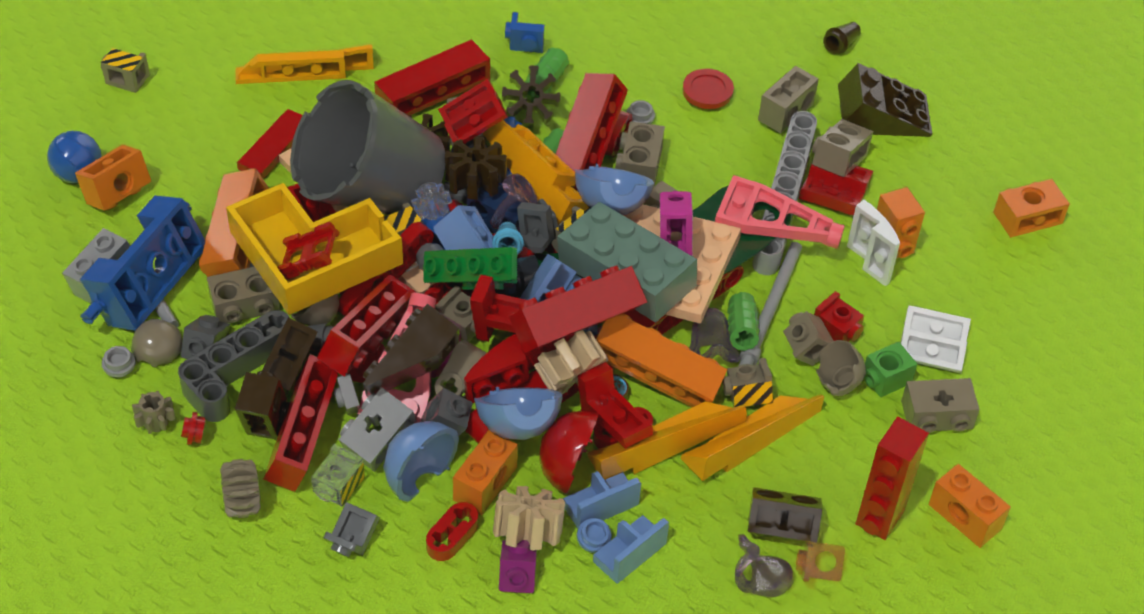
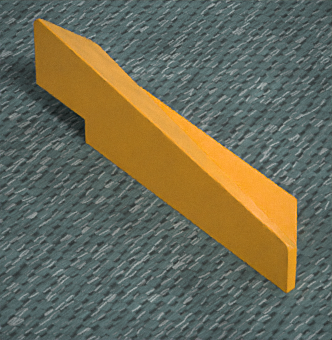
M372 44L340 50L257 54L246 65L236 68V84L346 78V71L374 69Z
M502 120L483 132V135L491 145L494 142L502 145V155L505 154L507 156V167L531 200L538 204V200L543 199L551 206V209L556 214L558 226L572 215L573 207L577 206L584 211L590 208L583 202L579 192L571 187L575 185V172L528 128L520 124L513 128Z
M780 395L773 400V403H768L747 416V421L722 432L706 444L685 452L681 455V460L702 481L722 468L728 472L819 413L822 409L824 396L817 395L807 399Z
M705 401L654 425L653 435L626 449L618 442L587 453L588 458L604 480L631 469L633 474H636L747 421L745 405H740L733 408Z

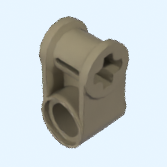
M466 340L460 341L453 349L449 361L436 380V394L444 388L451 391V387L455 385L458 388L455 394L466 399L464 377L487 352Z

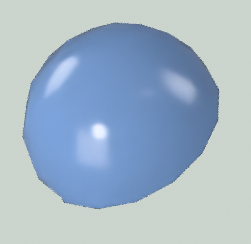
M599 164L589 166V169L585 170L575 169V184L583 202L590 208L601 202L621 215H627L640 208L649 198L654 185L653 180L646 176L615 168L599 167Z
M496 387V390L489 391V395L474 398L480 419L491 432L504 439L526 440L541 435L554 423L560 412L562 394L559 391L545 388H509L499 390V387Z
M424 421L414 423L396 434L389 443L383 467L389 487L399 500L408 502L419 494L415 483L421 475L432 473L439 476L446 469H450L449 466L457 451L459 442L457 430L439 422Z

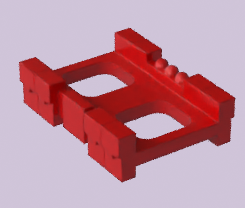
M331 222L316 226L314 232L311 231L302 234V236L297 233L284 238L283 244L287 249L282 265L277 266L284 278L288 280L299 276L300 273L308 271V269L312 270L313 267L319 269L332 263L330 255L335 237L339 236L340 232ZM327 241L326 249L315 253L316 246ZM302 250L300 259L297 262H289L293 253Z

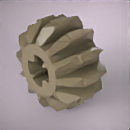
M235 459L231 462L223 463L220 473L226 515L228 517L244 518L257 514L260 509V496L255 463L252 460Z

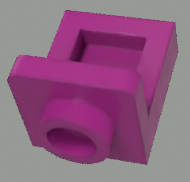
M503 540L500 557L499 590L502 592L533 593L537 550H530L528 540L520 541L515 548L506 545V541Z

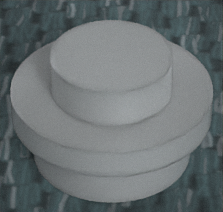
M635 101L626 111L632 114V122L651 124L655 119L652 105L647 101Z
M115 346L108 349L102 359L104 372L112 377L128 375L133 371L136 364L133 353L123 346Z

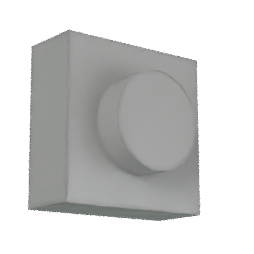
M350 374L345 377H338L339 387L333 389L338 407L345 406L348 415L357 413L360 406Z

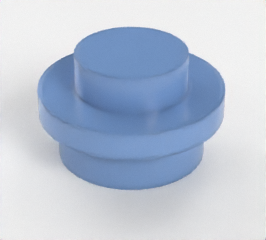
M587 519L580 524L577 530V541L588 552L596 553L611 541V530L601 519Z

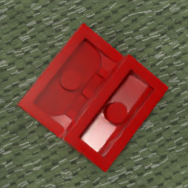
M488 78L438 109L453 143L461 139L465 144L508 117L493 84Z
M811 164L808 177L801 187L798 199L854 216L856 205L863 200L873 171L856 166L845 177H842Z

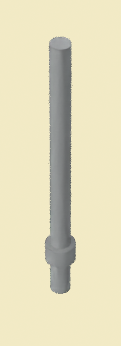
M798 242L791 243L758 319V328L760 330L758 344L753 349L741 351L739 355L741 361L738 366L743 364L756 365L759 360L761 344L802 250V245Z

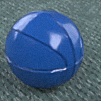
M81 131L61 133L53 139L47 151L48 165L53 174L60 180L73 184H79L75 172L102 157L97 142L91 136Z

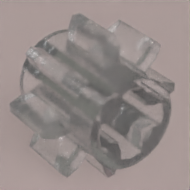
M427 182L415 190L417 198L411 200L415 212H419L422 220L425 218L437 220L446 213H449L447 204L452 203L449 191H445L442 183L437 185L433 182Z

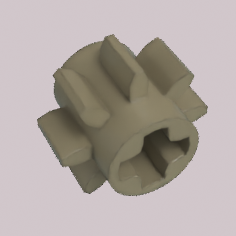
M159 391L141 394L139 404H132L136 427L144 426L148 430V434L167 430L166 427L169 421L175 420L172 398L166 397L164 399Z

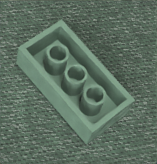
M601 202L594 205L557 236L559 261L575 270L576 274L583 278L591 276L594 281L601 278L600 272L618 265L619 269L622 270L632 266L647 300V303L635 308V310L654 322H657L697 286L696 258Z

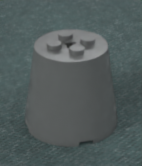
M352 80L335 82L316 96L318 102L310 113L304 112L294 135L290 157L292 179L298 182L301 189L299 192L304 197L316 202L350 207L371 198L382 214L387 215L402 210L405 203H409L414 211H416L417 207L424 201L435 197L445 171V149L441 139L362 84Z

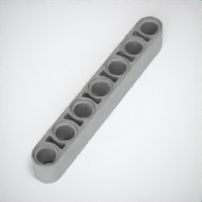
M807 111L796 112L791 117L771 189L795 201H798L817 125L816 117ZM765 210L762 220L773 221L775 217L773 213ZM790 213V214H791V221H790L789 226H791L792 219H793V216H794V214H792V213ZM777 237L761 252L753 256L752 266L756 272L762 275H772L779 270L787 238Z

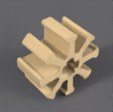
M581 330L577 331L567 343L564 338L554 343L556 349L546 353L543 352L537 358L539 363H536L534 367L548 389L564 394L568 392V389L574 383L578 385L577 375L607 362L608 358L592 332L588 331L585 334Z
M518 486L516 495L507 492V490L499 492L493 525L495 537L506 536L505 544L514 548L517 547L520 541L528 540L530 550H541L543 541L551 543L552 546H556L560 542L565 510V501L562 498L551 500L552 491L547 489H541L539 494L531 496L528 492V486Z

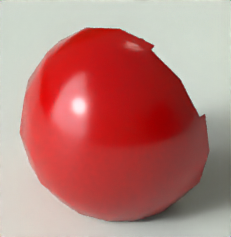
M589 411L568 412L557 418L542 437L539 461L543 475L553 487L566 495L574 479L572 472L577 460L580 461L582 453L587 452L584 448L588 445V442L592 443L593 441L590 437L598 419V413Z

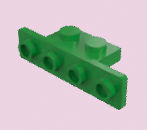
M517 248L425 251L423 281L424 283L462 284V290H474L480 275L493 277L495 290H504V284L517 283Z

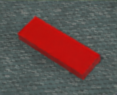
M287 109L238 160V170L244 171L256 168L264 179L280 162L279 154L292 148L294 135L303 115Z

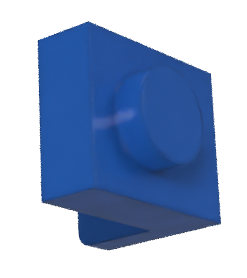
M513 12L511 22H506L505 38L510 39V50L543 53L545 25L519 23L518 12Z

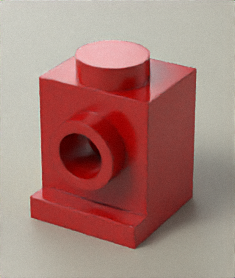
M838 292L832 293L815 308L814 315L821 318L833 341L842 340L849 342L851 340L854 342L864 330V326H862L864 315L840 299Z

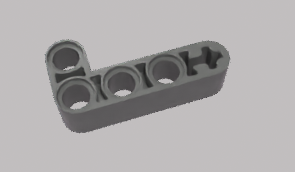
M279 310L270 311L180 364L178 374L182 393L202 417H206L205 420L219 422L229 415L230 404L226 386L243 377L246 372L250 373L266 363L289 317L288 314Z

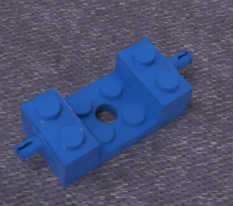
M155 195L137 215L144 231L118 260L98 258L80 278L91 298V305L80 315L85 323L92 324L101 313L108 326L136 330L198 259L204 249L206 240L190 213L192 208L189 207L190 204L184 201L183 198ZM156 257V260H155V270H154V269H153V261H154V258Z

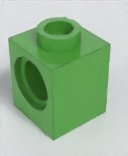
M898 341L867 355L864 381L881 398L905 387L907 381H913L918 364Z

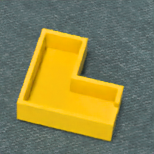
M281 183L226 207L230 233L288 315L403 264L402 238L388 220L384 221V215L371 198L313 222L286 185ZM331 222L340 232L339 236L335 237L330 259L332 263L319 269L313 267L312 270L308 269V271L300 273L299 276L286 280L277 268V266L282 265L287 249L283 244L284 238L297 233L302 236V234L314 232L316 226ZM327 241L318 244L315 253L321 250L324 251ZM302 250L293 253L289 262H297L300 259Z

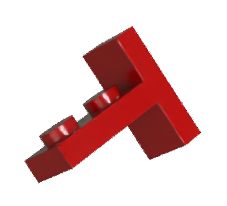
M480 275L470 298L476 338L489 342L494 328L515 333L509 316L518 312L517 305L527 300L496 293L493 277Z
M606 362L577 375L581 411L598 413L599 416L596 423L598 422L625 449L653 435L652 424L615 389L613 368Z

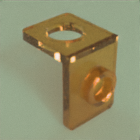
M805 541L804 550L798 549L796 570L801 571L800 575L804 582H809V577L840 581L845 548L840 545ZM823 551L831 552L836 558V564L830 571H821L816 567L815 559Z

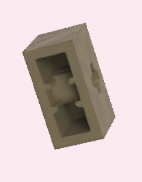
M971 378L907 381L901 400L906 421L929 433L934 431H964L973 429L980 410Z

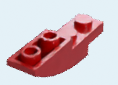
M516 333L506 338L482 356L464 377L466 399L475 403L474 398L487 396L489 391L496 390V387H499V390L509 389L528 382V371L534 369V365L539 363L537 358L543 352L555 350L554 343L557 341L524 354ZM574 334L564 338L566 343L574 336Z

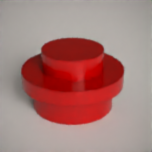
M192 412L191 418H184L181 437L187 438L186 445L192 446V442L201 444L206 417L197 416L198 412Z

